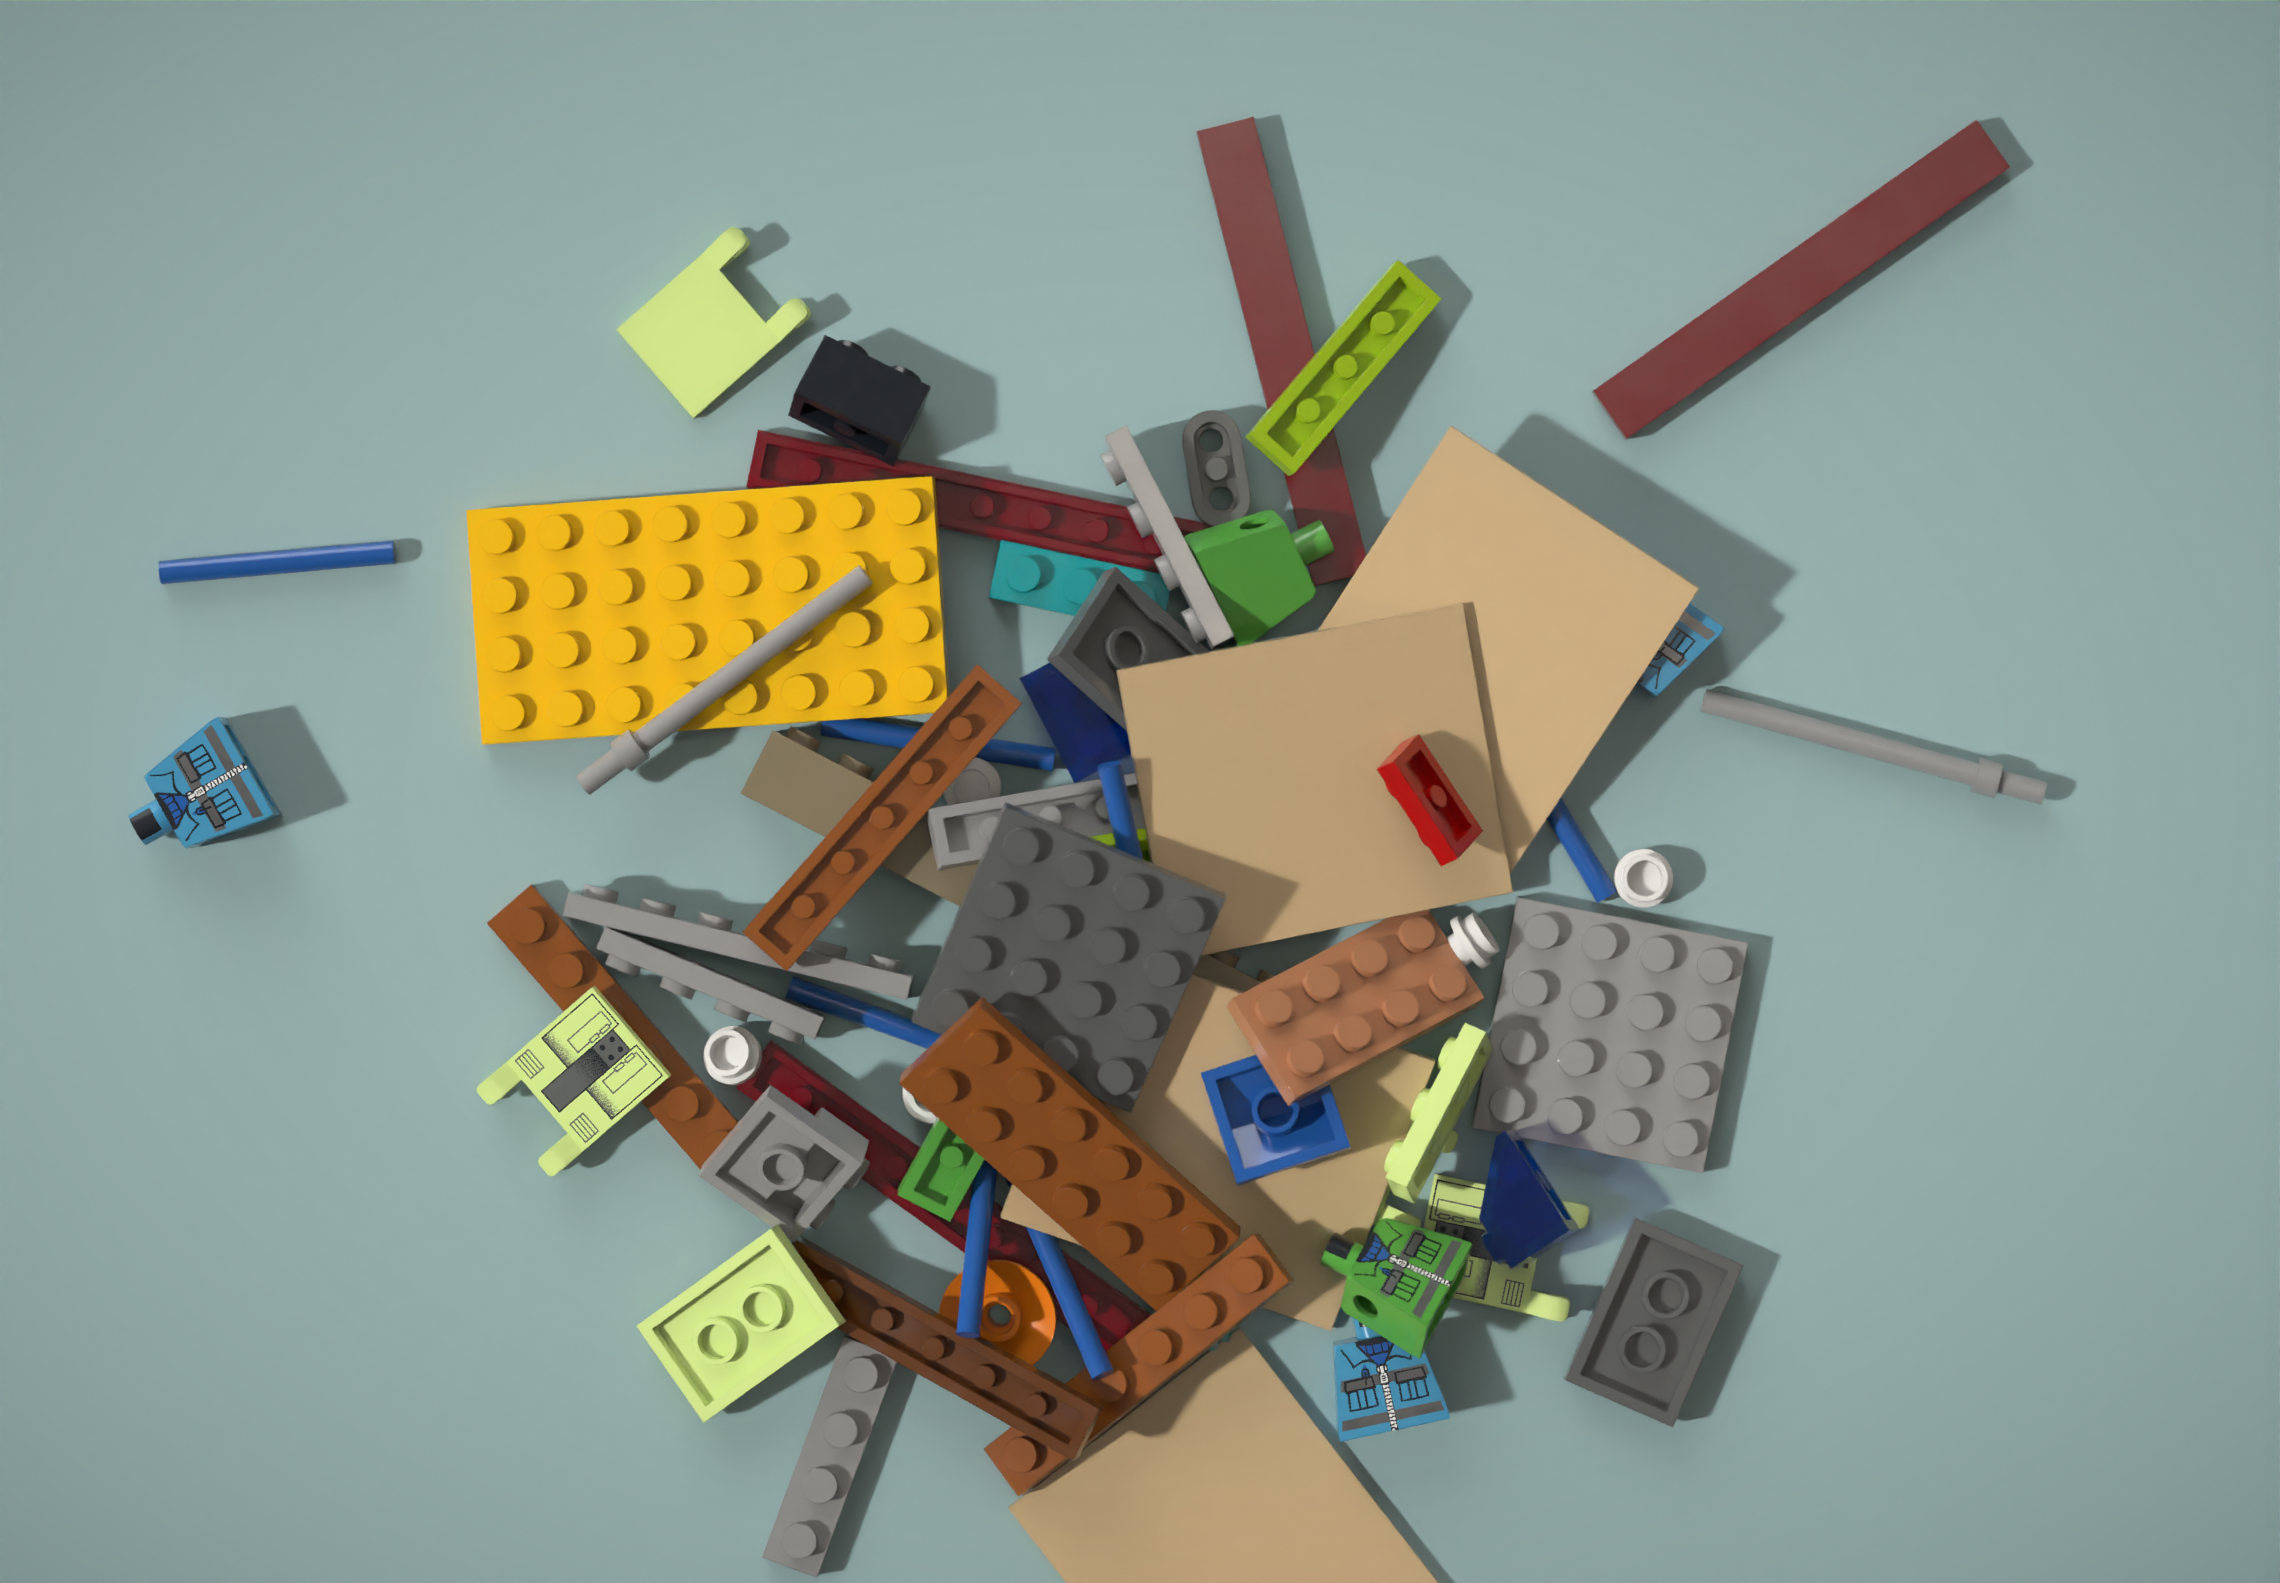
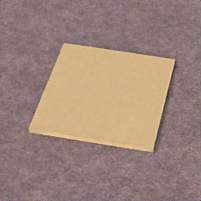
M1451 425L1318 630L1463 603L1509 873H1511L1700 587Z
M1463 603L1116 670L1151 863L1220 891L1226 897L1201 956L1513 893ZM1417 734L1421 736L1483 830L1459 859L1440 866L1430 849L1423 844L1417 829L1397 799L1389 793L1385 781L1377 771V768L1401 742Z
M1192 974L1131 1113L1104 1101H1099L1241 1227L1240 1238L1192 1282L1250 1236L1259 1233L1295 1280L1263 1305L1262 1308L1331 1331L1341 1307L1347 1276L1321 1265L1323 1253L1335 1232L1365 1245L1388 1186L1385 1178L1387 1172L1384 1171L1387 1155L1396 1140H1405L1413 1121L1410 1118L1413 1105L1422 1089L1426 1088L1435 1065V1060L1400 1047L1330 1084L1351 1149L1237 1186L1201 1072L1256 1055L1226 1007L1233 997L1243 992ZM1013 1184L1011 1185L1000 1214L1002 1219L1081 1245Z
M1240 1327L1232 1333L1229 1342L1221 1341L1216 1351H1208L1082 1450L1079 1458L1074 1461L1069 1459L1008 1507L1066 1583H1438Z

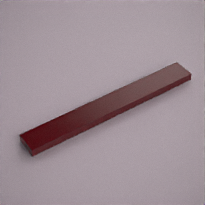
M1254 117L1199 130L1196 134L1268 410L1315 354ZM1332 428L1294 474L1288 476L1283 472L1298 530L1320 520L1335 549L1334 552L1307 565L1314 586L1353 577L1366 557L1334 428Z
M1977 120L1973 121L1593 390L1592 394L1626 440L2008 170L2010 166Z
M762 430L757 432L746 485L748 489L933 476L935 477L938 528L997 541L1014 542L1160 574L1154 559L1163 554L1152 534L1145 538L1141 537L1126 506L898 459L894 467L862 451ZM1174 517L1183 537L1190 533L1213 527L1203 522Z
M770 1040L762 1052L761 1064L755 1075L745 1083L739 1084L737 1089L756 1102L771 1085L815 1116L822 1107L868 1139L869 1143L864 1158L870 1161L861 1179L965 1253L972 1184L969 1186L950 1222L899 1196L898 1188L921 1147L776 1042ZM994 1201L988 1260L1012 1261L1027 1267L1039 1276L1052 1295L1057 1320L1069 1328L1026 1226L1002 1219L1000 1214L1003 1206ZM1062 1250L1105 1351L1152 1315Z

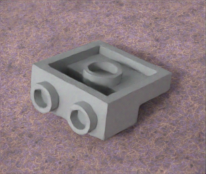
M770 1085L703 1163L699 1177L771 1227L779 1225L787 1238L795 1242L808 1226L816 1230L823 1224L835 1205V1200L832 1198L843 1186L851 1190L863 1177L870 1161L864 1158L869 1140L821 1107L814 1116Z

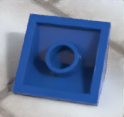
M1257 1055L1201 1072L1237 1186L1351 1149L1330 1085L1288 1106Z

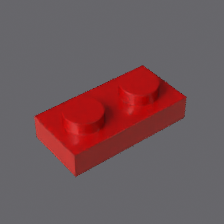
M1419 734L1401 742L1377 768V771L1385 781L1387 790L1397 799L1417 829L1421 841L1430 849L1440 866L1459 859L1482 833V828Z

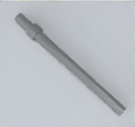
M861 565L857 566L636 732L628 729L610 743L612 749L576 776L580 785L591 795L627 768L629 771H633L650 758L648 751L874 583Z
M1710 689L1705 690L1700 708L1701 712L1971 785V792L1992 798L1995 797L1996 793L2041 805L2047 788V782L2003 770V764L1983 758H1979L1977 763Z

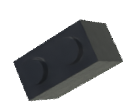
M825 335L794 392L788 416L894 467L923 412L931 386L923 383L918 375L905 367H890L870 357L861 346L848 340L837 341Z

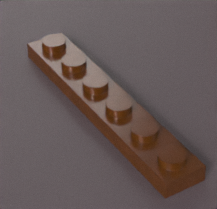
M799 1236L795 1242L792 1241L794 1248L846 1320L837 1329L1068 1459L1074 1461L1079 1458L1105 1407L1104 1405L981 1336L978 1338H964L956 1335V1322L804 1237Z

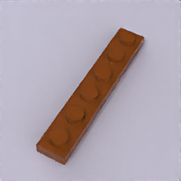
M977 664L742 933L785 971H788L1022 703Z
M533 884L530 885L488 921L487 924L563 1012L593 986H596L670 1072L671 1076L641 1102L701 1170L703 1163L739 1121Z
M1259 1233L1250 1236L1108 1349L1106 1353L1114 1369L1112 1374L1093 1381L1086 1367L1066 1383V1385L1105 1406L1085 1446L1295 1281ZM1010 1427L984 1448V1451L1017 1496L1025 1495L1069 1460L1067 1457L1013 1427Z

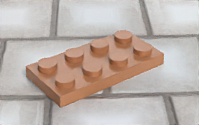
M1424 910L1386 918L1233 997L1226 1007L1283 1099L1290 1106L1477 1007L1485 997L1464 964L1451 948L1447 937L1431 912Z

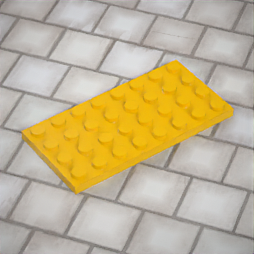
M933 476L466 510L482 745L620 736L628 729L636 732L859 565L869 575L874 583L675 732L934 714L950 696L935 477Z

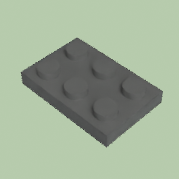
M1114 567L1102 573L1047 660L1127 731L1116 670L1210 651L1200 642L1196 643L1186 629L1117 567Z
M1633 1217L1564 1375V1380L1673 1427L1744 1265Z

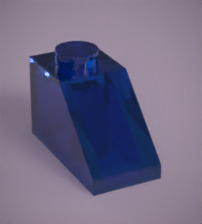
M1505 1130L1496 1136L1479 1220L1486 1229V1232L1481 1235V1239L1490 1255L1499 1265L1506 1261L1511 1269L1522 1268L1579 1231L1580 1228L1516 1130Z

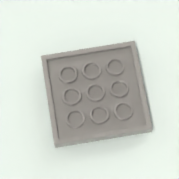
M1516 897L1489 1033V1040L1493 1049L1481 1074L1471 1127L1703 1173L1748 942Z

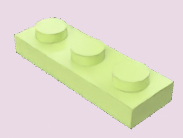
M1464 1023L1458 1037L1451 1036L1444 1044L1437 1061V1068L1440 1069V1072L1431 1090L1423 1088L1417 1096L1410 1117L1414 1123L1404 1141L1400 1139L1395 1141L1384 1164V1171L1387 1172L1385 1178L1394 1195L1415 1204L1493 1049L1485 1031Z

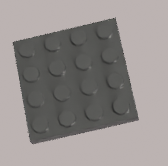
M1005 802L914 1010L912 1023L943 1035L983 997L1096 1099L1131 1113L1225 902V894Z

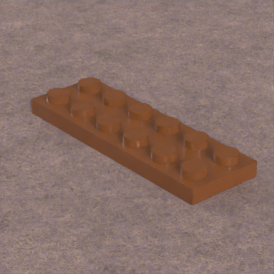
M983 997L901 1073L899 1084L1156 1311L1181 1292L1240 1238L1241 1227Z

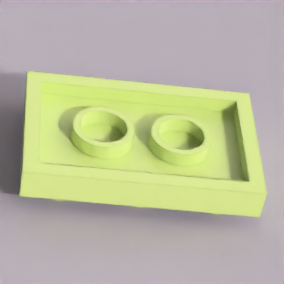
M776 1225L636 1327L704 1423L845 1323L846 1320L779 1225Z

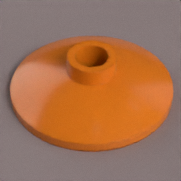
M988 1260L980 1336L1033 1366L1046 1353L1055 1334L1057 1317L1052 1295L1040 1277L1027 1267L1007 1260ZM963 1271L947 1287L939 1309V1314L956 1323L958 1322ZM997 1304L1006 1306L1011 1314L1010 1321L1004 1324L996 1323L990 1316V1308Z

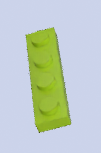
M1397 260L1392 263L1245 438L1288 476L1294 474L1436 307L1441 298L1402 262Z

